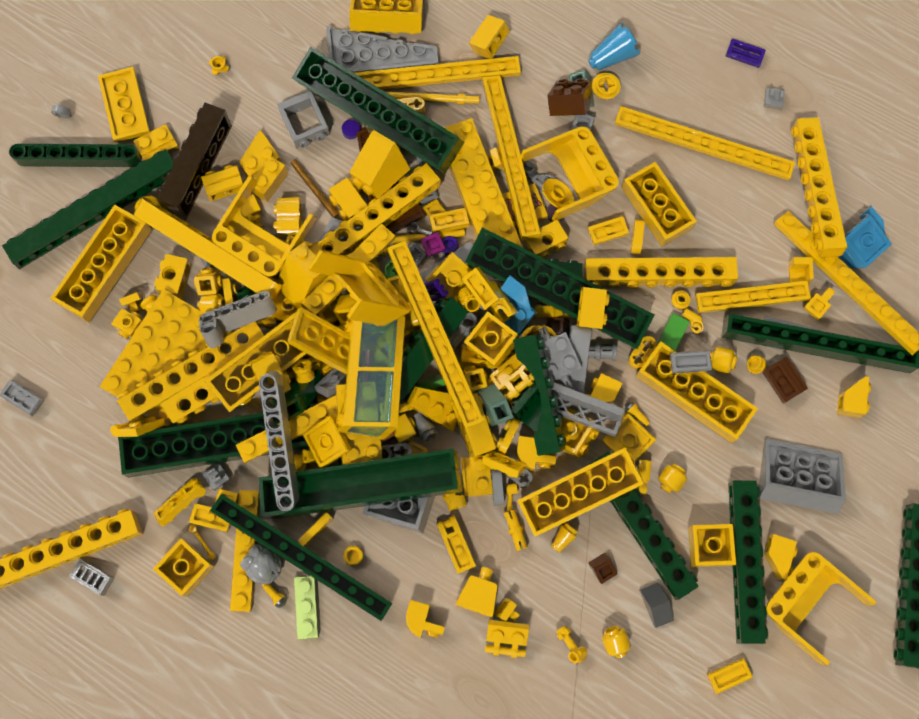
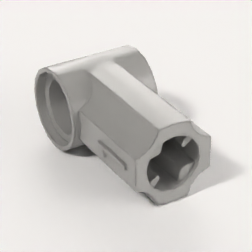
M469 312L448 339L452 348L456 349L476 326L477 318L473 313ZM469 319L473 322V325L465 326L463 322Z

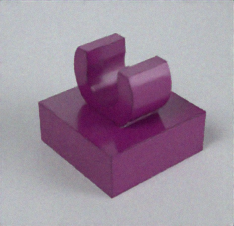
M438 232L421 239V244L428 258L445 251Z

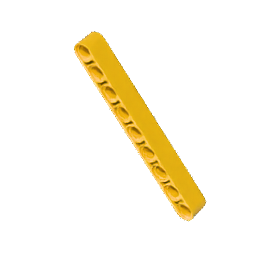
M142 197L134 212L137 218L254 292L268 291L273 301L275 300L283 283L274 277H268L217 246L212 238L150 199Z

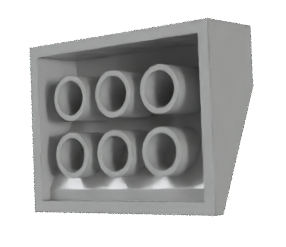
M765 439L759 479V499L838 514L846 501L842 453Z

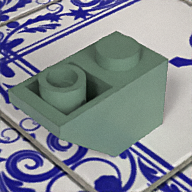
M495 384L476 391L478 396L482 398L484 404L482 408L489 418L490 427L514 418L507 399Z

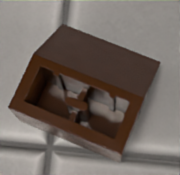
M581 78L575 81H568L567 79L557 81L547 95L550 116L585 115L590 108L592 80L586 81V79Z

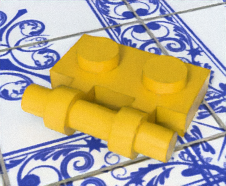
M516 353L489 376L501 392L508 388L509 392L504 395L508 401L514 397L517 398L523 389L527 386L530 387L534 383L532 374L527 375L526 371L528 369L517 359ZM521 377L523 380L514 386L513 383Z
M489 620L486 641L494 642V644H485V652L492 653L493 656L502 654L510 655V658H517V656L525 657L526 649L518 648V645L527 646L529 625ZM500 643L512 644V647L500 646Z

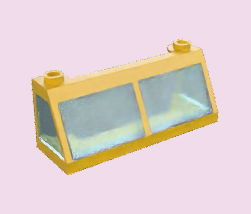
M405 316L386 326H376L354 320L346 321L345 332L350 337L344 409L341 413H338L336 418V424L339 425L338 432L384 440L398 428Z

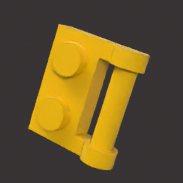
M141 415L131 422L111 426L110 432L114 437H137L165 426L164 418H155V415L146 417Z

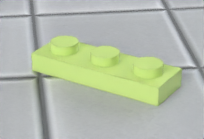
M311 576L294 578L297 639L318 638L315 579Z

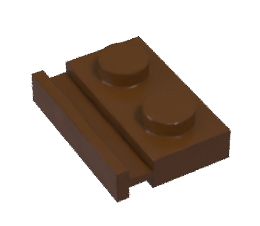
M787 356L762 372L783 404L808 389Z

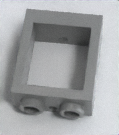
M311 91L277 104L280 115L296 149L305 148L310 143L324 140L330 135L328 126ZM313 107L321 126L296 136L288 116Z

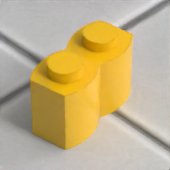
M300 197L277 198V204H274V214L277 215V221H274L273 224L274 232H277L279 238H286L288 235L295 237L302 226V202Z

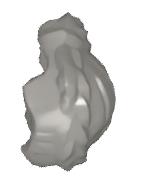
M255 544L249 550L248 555L240 563V566L246 571L250 580H253L256 584H271L280 575L282 568L281 560L277 554L258 544Z

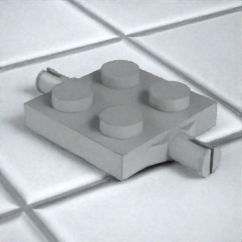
M546 326L538 329L546 343L544 351L545 356L548 357L550 362V368H548L549 375L552 376L553 381L562 380L565 387H573L568 376L582 368L566 332L550 337Z

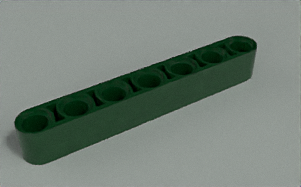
M14 144L9 149V155L20 166L136 167L142 161V157L136 147L130 144Z

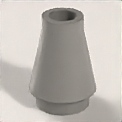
M421 413L413 416L420 439L427 442L437 436V428L426 416Z

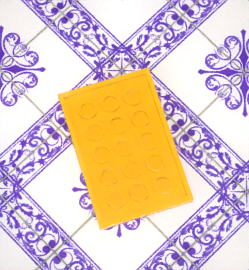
M163 289L99 387L119 398L118 396L127 390L130 393L136 390V385L140 382L153 380L155 378L153 375L163 369L165 372L172 368L171 364L180 359L182 362L189 359L188 355L198 349L200 352L206 349L205 345L207 343L199 328V318L203 314L198 309ZM205 354L203 356L204 362L209 364L213 355ZM188 364L186 371L189 374H194L197 372V366ZM171 374L168 378L172 384L180 382V376L177 374ZM154 384L151 391L154 394H161L163 387L160 384ZM137 394L134 397V402L137 405H142L146 400L142 394ZM182 400V401L180 402V405H179L180 408H181V406L183 405V403L185 402V400ZM161 404L144 413L147 416L155 415V418H164L166 427H169L171 424V420Z

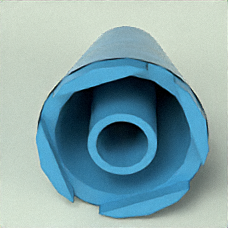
M621 23L589 55L590 59L588 62L592 69L596 68L599 71L637 57L640 54V49H635L636 40L627 27L623 28V23Z

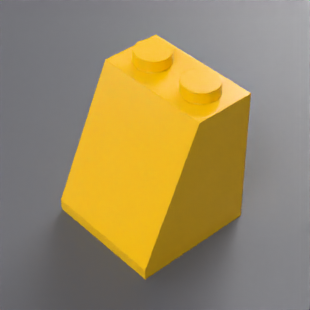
M373 130L349 173L353 178V184L358 189L362 188L367 195H373L378 199L404 176L410 168L396 143Z
M304 243L287 254L278 278L283 283L280 292L296 309L300 307L305 309L302 302L328 277V275L312 272L308 269L316 255Z

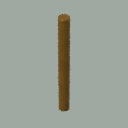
M296 159L292 160L290 164L328 213L333 218H337L339 213Z

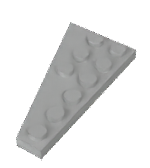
M326 26L329 58L353 73L439 64L436 46L420 43L411 44L404 42V40L397 39L395 41L383 36L362 32L353 33L347 29L337 30L331 26Z

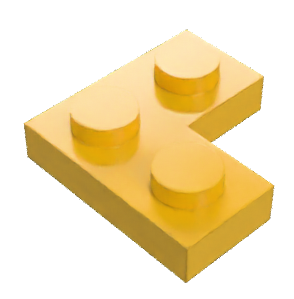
M219 489L216 500L223 494L237 503L239 494ZM194 503L189 523L229 532L230 524L210 511L212 507Z

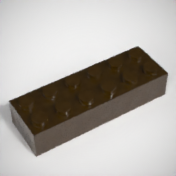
M205 102L203 107L198 110L197 119L190 126L189 135L182 142L181 151L174 158L173 167L165 177V184L157 193V201L161 207L182 220H187L204 185L201 176H205L207 172L211 171L232 127L224 109Z

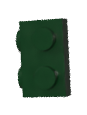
M535 381L530 387L527 386L525 388L524 394L520 399L518 398L514 401L510 409L517 419L521 420L522 423L534 432L537 431L541 418V397Z

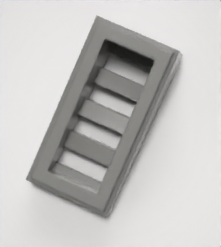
M79 559L69 575L70 578L101 596L106 594L114 580V577L82 559ZM83 565L85 569L80 577H78L77 573ZM88 570H91L87 579L84 580L83 578L85 577ZM94 574H98L93 583H89ZM103 577L104 579L102 580L99 587H96L100 578Z

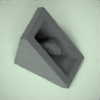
M659 583L639 590L654 628L674 621L670 601Z

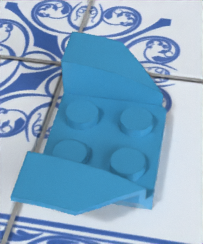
M872 206L859 216L861 221L845 234L847 249L842 256L838 257L849 268H866L892 245L885 235L883 219Z
M510 275L501 287V290L509 298V302L514 305L518 313L510 316V319L504 324L521 336L537 312L530 305L526 287Z

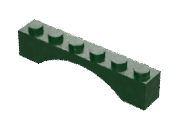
M541 333L513 339L516 357L532 374L541 397V418L534 435L537 455L561 452L565 450L567 443L566 437L561 431L562 418L557 412L558 399L554 396L552 389L554 388V381L552 376L549 375L548 368H550V362L548 357L545 356V340L541 337Z

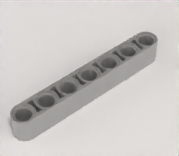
M272 370L260 378L259 387L276 504L280 510L289 511L297 504L299 491L283 378L279 372ZM268 377L274 380V386L268 383ZM270 397H274L277 400V406L271 403ZM273 417L280 420V425L274 423ZM276 437L282 439L283 445L276 442ZM279 457L284 458L286 464L280 463ZM281 477H286L289 484L284 483ZM284 496L289 497L292 503L286 502Z

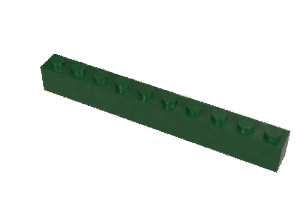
M166 149L156 152L153 157L139 162L136 167L124 171L115 179L107 181L104 186L90 191L87 196L75 200L70 206L58 210L56 214L41 220L36 226L24 230L19 236L10 238L2 245L12 264L20 270L104 220L114 205L124 208L163 185L167 173L173 167V159Z
M729 314L723 323L721 338L905 373H912L919 369V351L912 356L903 346Z
M223 494L219 496L210 509L213 514L379 621L383 620L393 604Z

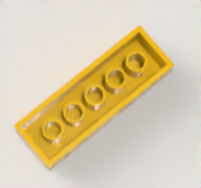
M114 205L50 299L58 306L89 323L152 231L149 225Z
M296 312L205 380L229 412L260 389L259 382L248 362L268 352H272L274 355L277 354L282 362L280 368L283 372L307 354L287 343Z
M660 341L636 375V378L731 444L735 442L758 408L706 372L672 374L670 354L677 352Z
M625 447L517 501L534 537L644 485L645 482L628 449Z

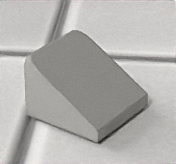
M409 242L407 246L418 267L427 254L415 242Z

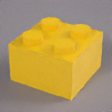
M487 311L464 343L498 369L513 350V339L521 337Z
M733 524L692 525L688 527L691 567L736 565Z
M181 538L157 563L153 570L181 596L188 597L215 566L187 540Z

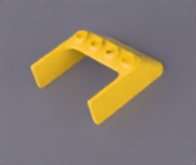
M578 127L524 149L521 153L522 162L545 153L553 154L580 199L557 209L552 217L553 221L560 220L594 205L615 190L619 184L618 177L592 132L586 127Z
M249 175L215 228L212 240L217 246L260 273L272 277L282 269L287 254L303 243L317 218L310 213L290 245L243 217L241 209L257 184V181Z
M320 250L308 267L312 272L337 278L340 284L350 292L351 298L357 301L347 315L349 320L370 323L376 326H386L412 310L411 306L384 274L370 262Z
M811 552L804 556L766 605V611L783 634L817 663L828 666L830 661L796 633L798 626L832 584H840L866 606H873L877 602L823 556L816 552Z

